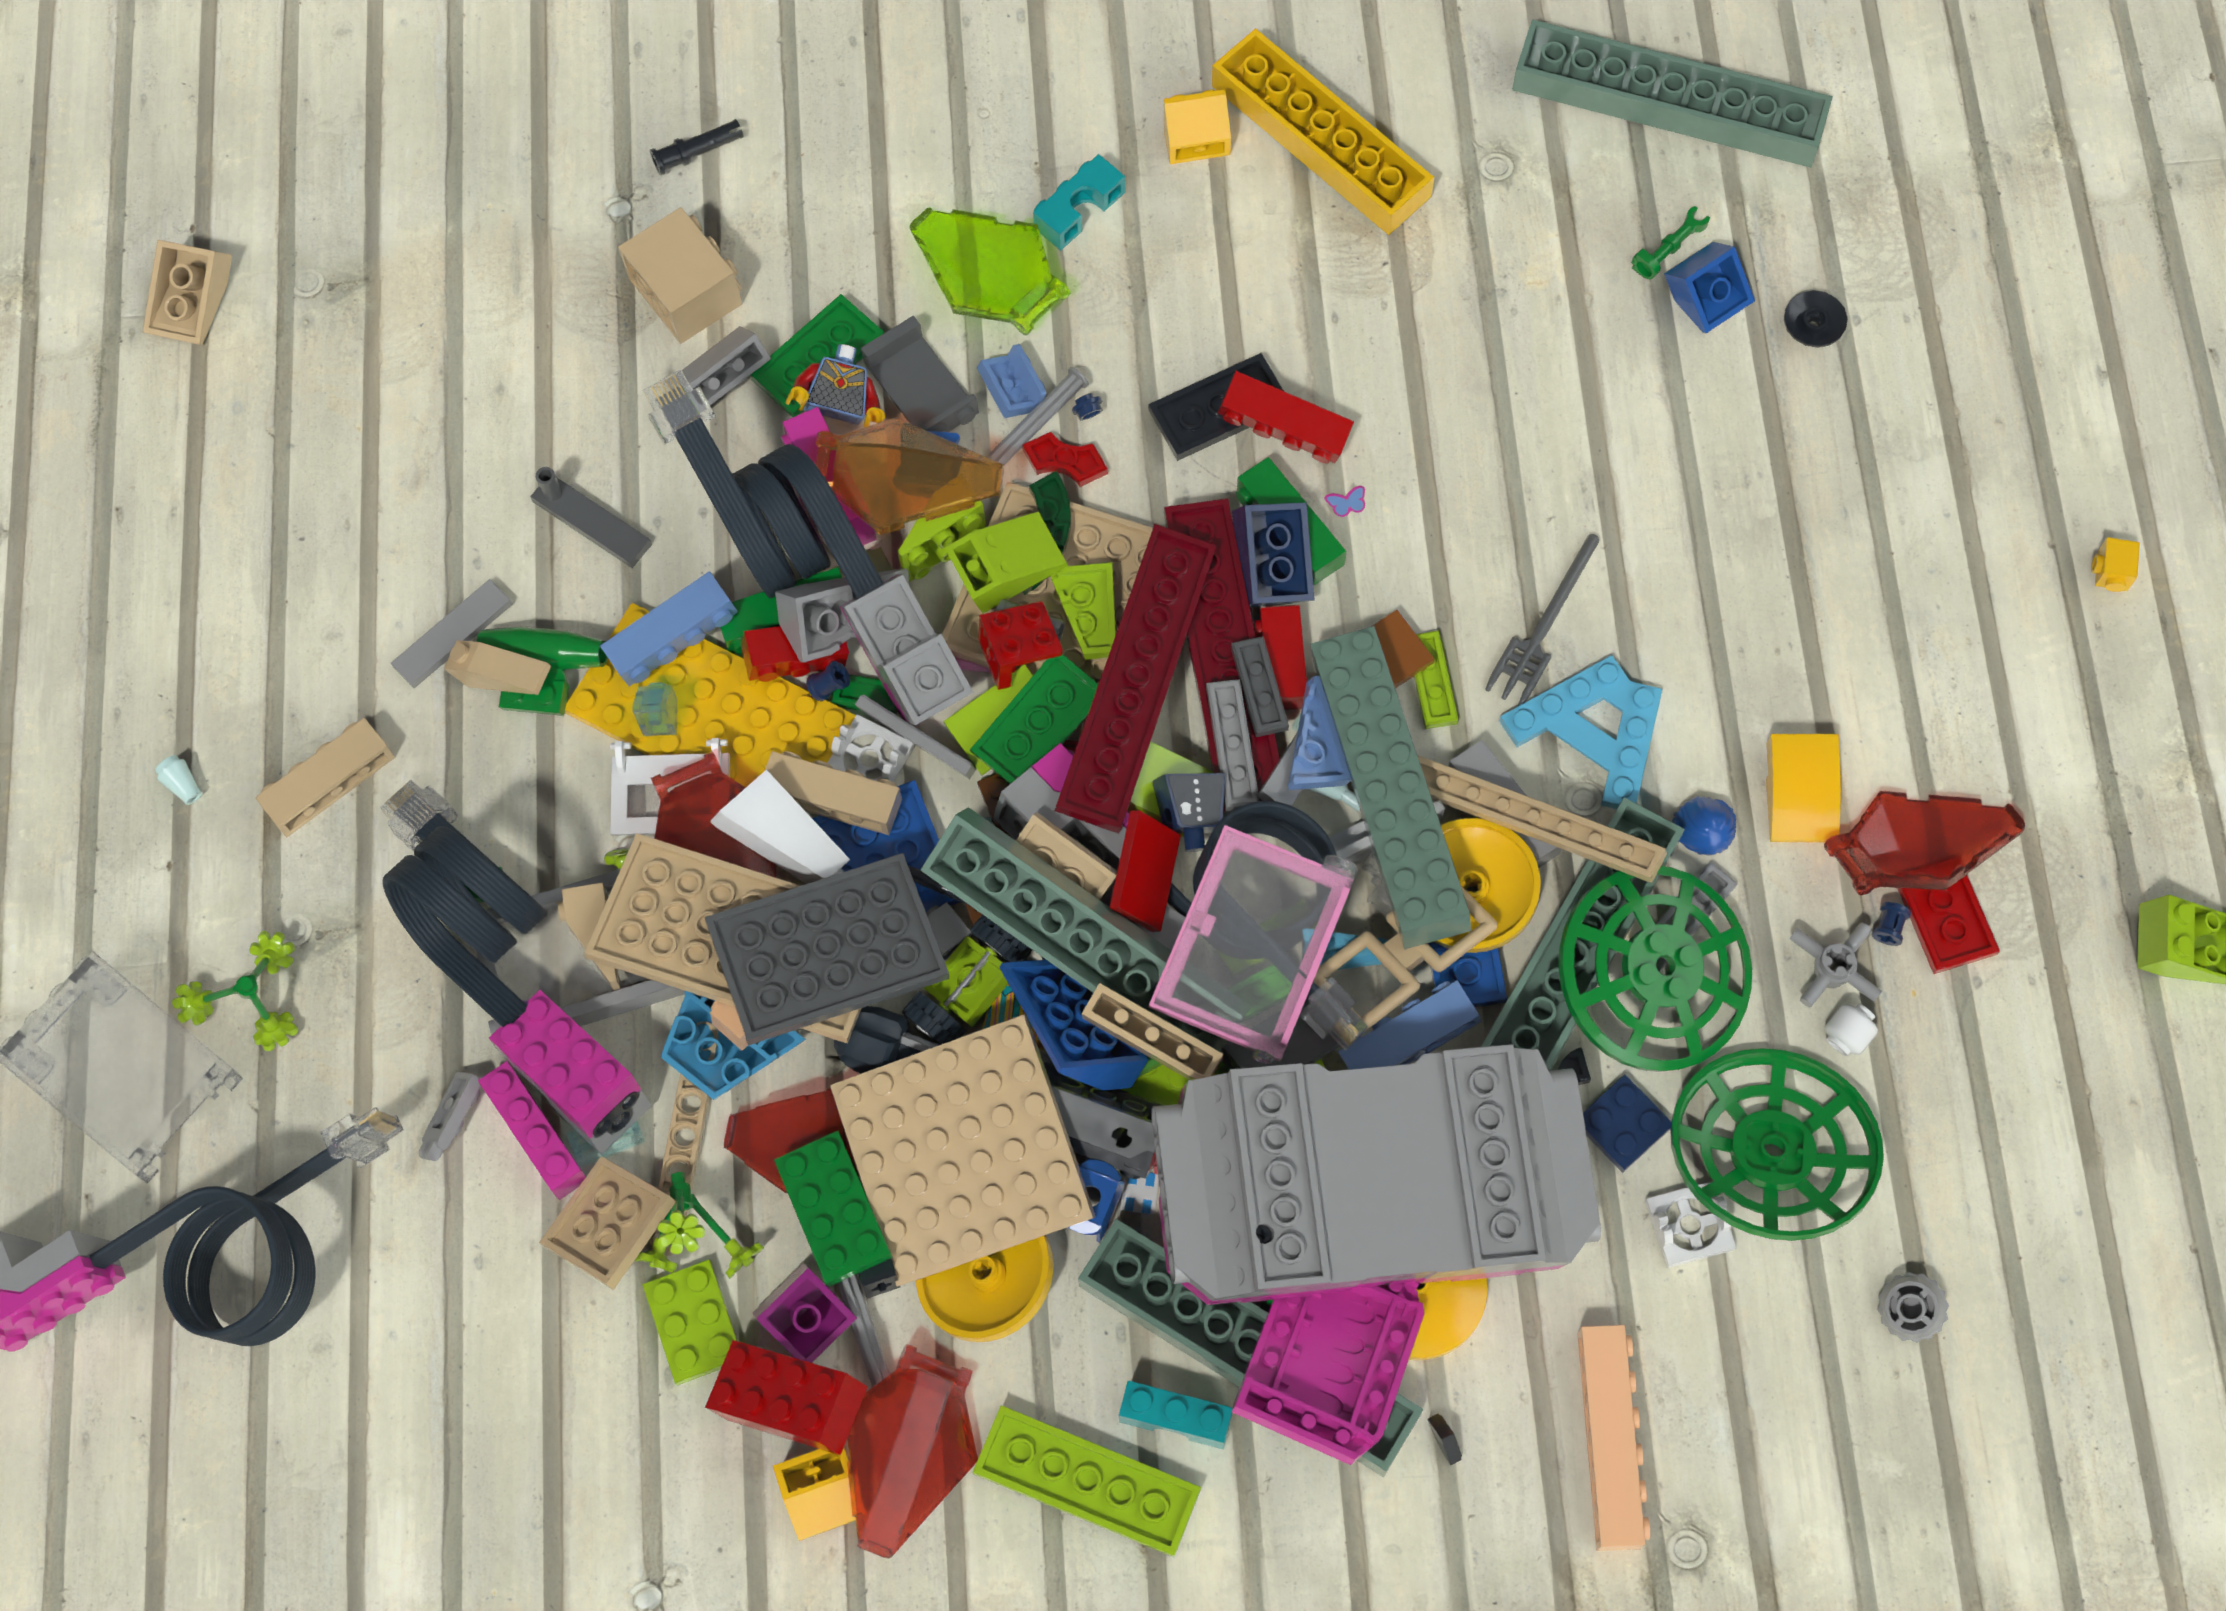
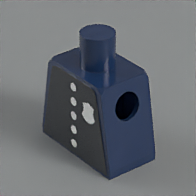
M1225 773L1165 774L1153 780V788L1162 824L1178 834L1184 833L1185 852L1202 851L1205 847L1204 833L1213 831L1218 822L1223 818Z

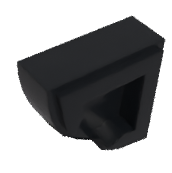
M1582 1047L1571 1051L1562 1060L1557 1069L1573 1068L1577 1075L1578 1085L1587 1084L1591 1081Z
M1438 1413L1428 1418L1427 1420L1434 1437L1449 1464L1453 1465L1461 1461L1462 1455L1455 1434L1442 1415Z

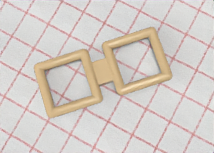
M1462 886L1470 915L1480 925L1439 956L1427 943L1404 950L1391 910L1387 914L1386 920L1398 934L1385 944H1382L1371 932L1365 931L1319 966L1313 982L1351 1019V1026L1358 1033L1367 1031L1419 990L1420 983L1410 971L1425 960L1436 972H1442L1497 929V921ZM1367 947L1400 981L1402 986L1361 1017L1325 979Z

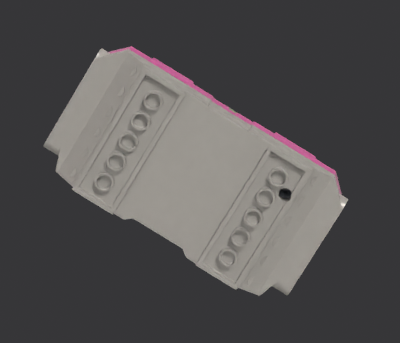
M1512 1044L1444 1050L1441 1053L1423 1054L1413 1064L1328 1071L1318 1063L1231 1069L1228 1073L1188 1080L1180 1091L1178 1104L1152 1107V1128L1160 1187L1158 1201L1167 1272L1170 1274L1173 1284L1181 1283L1207 1305L1306 1297L1319 1293L1349 1291L1352 1288L1417 1281L1419 1283L1447 1280L1453 1282L1555 1270L1571 1263L1585 1243L1598 1242L1601 1237L1600 1217L1577 1075L1573 1068L1548 1070L1538 1049L1514 1048Z

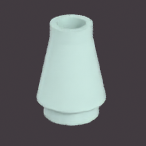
M173 755L163 760L155 768V772L158 775L157 780L178 796L185 805L194 803L202 796V792L198 788L184 759H179L177 755Z

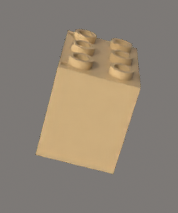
M682 207L618 246L628 279L680 344L742 305L739 293L742 291V287L735 278L738 272L729 258L724 260L720 256V249L711 236L706 238L701 232L703 229L697 218L693 214L688 216Z

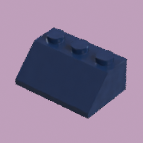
M1307 502L1244 505L1232 510L1233 526L1249 607L1277 606L1314 601Z

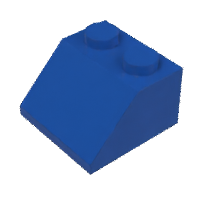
M1712 242L1664 273L1674 301L1703 333H1708L1755 302L1734 246Z

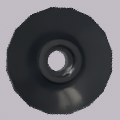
M1816 290L1801 292L1793 297L1785 308L1784 323L1787 332L1794 340L1805 346L1816 348L1830 346L1841 338L1847 327L1848 317L1845 307L1836 297L1826 292ZM1809 322H1815L1818 326H1813Z

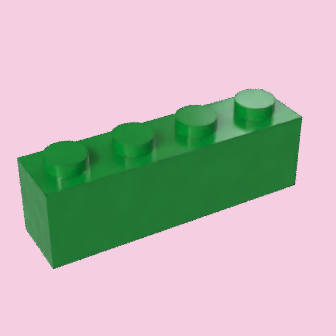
M1269 457L1237 477L1236 496L1243 506L1306 503ZM1307 504L1314 586L1345 565L1347 551Z
M836 567L815 574L808 579L797 580L796 586L839 579L842 576L839 568ZM763 591L733 601L732 604L738 613L733 615L729 623L720 628L728 651L733 654H743L741 643L744 631L780 626L776 596L769 598Z

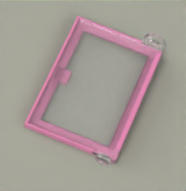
M1224 825L1152 996L1149 1008L1253 1050L1252 1058L1268 1065L1272 1064L1273 1059L1280 1062L1358 872V867L1354 863L1335 855H1327L1323 864H1319Z

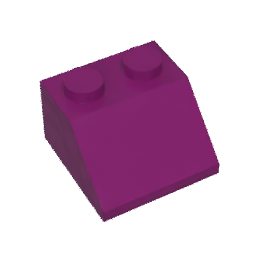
M805 1263L797 1268L753 1312L755 1318L794 1358L811 1363L857 1319Z

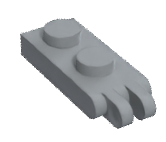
M456 1072L422 1137L423 1143L419 1149V1156L422 1159L437 1161L444 1149L450 1146L453 1138L460 1133L464 1124L463 1119L469 1107L479 1097V1088L481 1086L478 1082L479 1077L470 1073Z

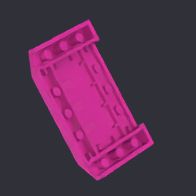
M1419 1282L1383 1283L1377 1286L1352 1288L1349 1291L1272 1300L1236 1395L1232 1413L1352 1465L1379 1442L1384 1434L1424 1316L1423 1303L1419 1302L1416 1290Z

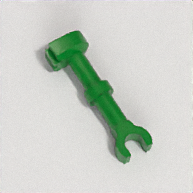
M1696 206L1691 207L1687 212L1683 225L1673 234H1668L1661 241L1662 245L1652 254L1642 249L1633 257L1631 262L1633 264L1632 269L1645 279H1653L1660 272V263L1669 254H1675L1681 248V243L1690 234L1704 231L1708 226L1710 217L1706 216L1701 221L1694 219L1698 208Z

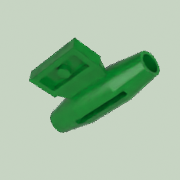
M522 626L483 629L479 632L476 641L547 662L551 665L538 695L501 691L498 707L506 711L564 716L570 685L568 684L565 670L604 667L608 660V657L600 647L606 641L566 630Z

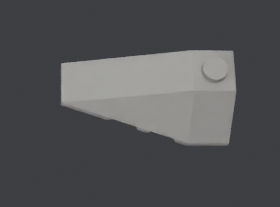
M906 568L878 572L883 582L895 575L903 574L909 585L908 569ZM846 578L803 584L775 592L779 624L799 661L807 662L832 655L840 649L839 646L852 637L857 638L840 608L841 605L856 599Z

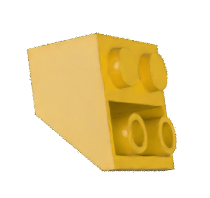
M1225 89L1217 91L1206 90L1202 93L1191 95L1179 94L1164 99V137L1170 164L1230 155L1231 134Z
M844 1446L841 1456L817 1449L773 1465L784 1504L799 1541L868 1517L846 1446Z

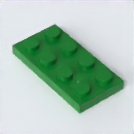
M840 294L770 356L771 359L754 371L750 375L751 380L789 415L795 417L804 410H799L800 404L795 400H791L789 405L785 402L798 375L810 364L820 363L823 357L835 359L839 344L856 348L853 363L856 365L863 359L861 347L885 332Z
M1063 654L1047 659L971 747L970 752L1010 785L1057 745L1064 744L1087 717L1098 683Z
M839 1131L774 1159L827 1287L893 1258Z

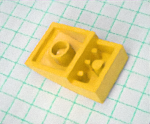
M1771 734L1766 743L1768 763L1766 790L1770 842L1837 843L1839 841L1841 805L1839 734Z

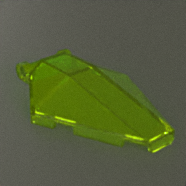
M928 207L909 226L953 314L1011 323L1020 333L1027 336L1034 329L1033 325L1059 300L1064 301L1071 294L1068 286L1051 274L1037 224L1015 220L1012 225L998 222L994 216L952 209L951 213L934 211L931 207Z

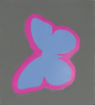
M1356 486L1346 496L1331 493L1326 495L1324 500L1333 507L1334 513L1339 517H1345L1351 511L1360 513L1365 508V488L1363 486Z

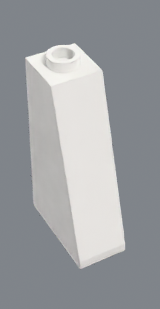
M767 770L723 807L710 821L721 831L806 884L843 873L844 871L841 868L850 860Z

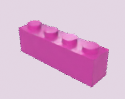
M508 1061L479 1079L478 1082L558 1200H561L577 1189L586 1178L585 1174Z

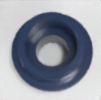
M1092 393L1086 394L1075 400L1076 405L1072 408V412L1078 416L1080 421L1090 419L1103 411L1100 405L1103 401L1100 396L1094 397Z

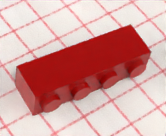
M1238 371L1233 375L1218 410V414L1222 415L1226 422L1236 426L1244 424L1253 428L1252 431L1260 437L1270 438L1272 436L1283 441L1282 445L1294 451H1300V449L1312 454L1313 459L1325 464L1329 462L1335 463L1341 456L1354 421Z

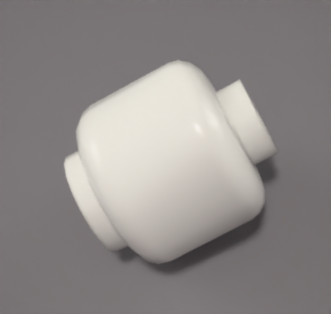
M1858 1004L1856 1008L1851 1005H1842L1825 1025V1031L1828 1035L1826 1041L1845 1056H1849L1850 1053L1855 1055L1861 1054L1878 1033L1877 1027L1872 1021L1875 1015L1861 1004Z

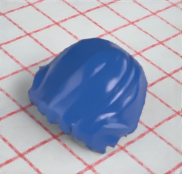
M1694 797L1684 803L1674 813L1672 823L1685 829L1680 843L1699 855L1709 856L1722 853L1728 849V846L1731 845L1735 838L1736 815L1733 813V809L1723 800L1710 797Z

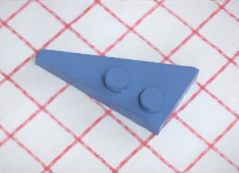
M1313 676L1306 683L1288 782L1289 790L1346 786L1351 781L1320 676Z

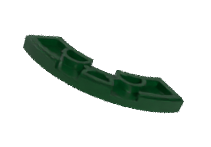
M1054 471L1029 485V491L1034 498L1038 512L1063 555L1071 530L1070 502L1061 477L1057 471ZM1044 580L1024 590L1023 594L1027 595L1043 583Z

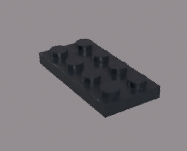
M1262 353L1148 404L1151 416L1177 461L1250 428L1244 424L1240 426L1232 425L1226 422L1222 415L1218 414L1228 386L1236 371L1284 391Z

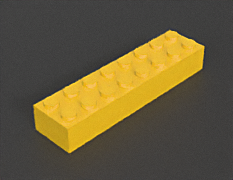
M1256 28L1212 65V87L1214 89H1225L1227 100L1386 234L1390 235L1432 197L1433 175Z

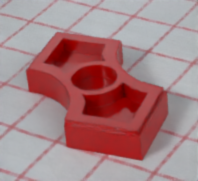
M1049 432L1022 445L1023 452L1036 475L1057 471L1069 476L1079 487H1082L1108 474V468L1092 443L1083 446L1068 445L1058 440L1052 432Z

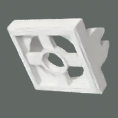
M856 714L851 725H842L839 737H834L831 746L833 754L828 764L833 769L845 772L847 768L845 766L844 754L847 753L856 758L858 767L855 771L865 776L867 772L880 770L882 771V776L871 780L877 781V779L882 778L894 782L914 749V744ZM862 735H876L871 746L860 748L851 743ZM886 741L893 749L889 762L883 760L880 752ZM867 751H873L879 756L878 762L872 767L863 766L860 762L861 755Z
M1713 1181L1699 1184L1698 1186L1702 1188L1712 1183ZM1689 1188L1647 1198L1645 1201L1667 1268L1734 1251L1737 1248L1730 1230L1732 1228L1731 1225L1712 1213L1700 1216L1697 1212L1691 1211L1688 1199H1697ZM1717 1196L1712 1199L1718 1206L1727 1211L1728 1203L1723 1196ZM1676 1202L1680 1216L1677 1218L1676 1223L1668 1225L1666 1212ZM1685 1216L1696 1218L1700 1225L1699 1232L1694 1235L1684 1233L1680 1227L1681 1219ZM1717 1224L1715 1238L1708 1246L1703 1247L1700 1235L1704 1227ZM1679 1234L1682 1238L1689 1240L1692 1250L1678 1247L1673 1243V1236Z

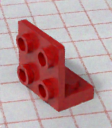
M1041 601L979 615L978 641L998 690L1011 687L1012 673L1016 672V666L1062 655V646L1045 605Z

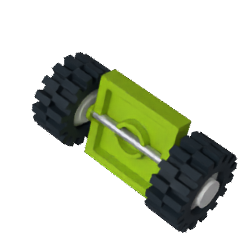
M983 914L971 927L970 931L985 943L987 947L984 949L970 937L966 936L945 961L949 972V979L924 987L930 995L940 1002L939 1006L921 991H918L902 1010V1013L916 1024L919 1030L940 1045L960 1038L966 1031L960 1023L949 1015L951 1012L973 1027L1008 985L1000 970L1003 962L997 959V957L1000 956L1006 962H1022L1032 952L1031 948Z

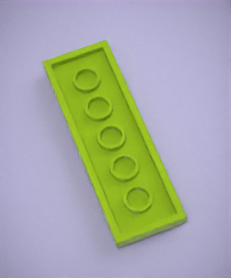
M1002 1405L998 1410L973 1470V1475L1171 1557L1176 1555L1201 1491L1200 1486Z

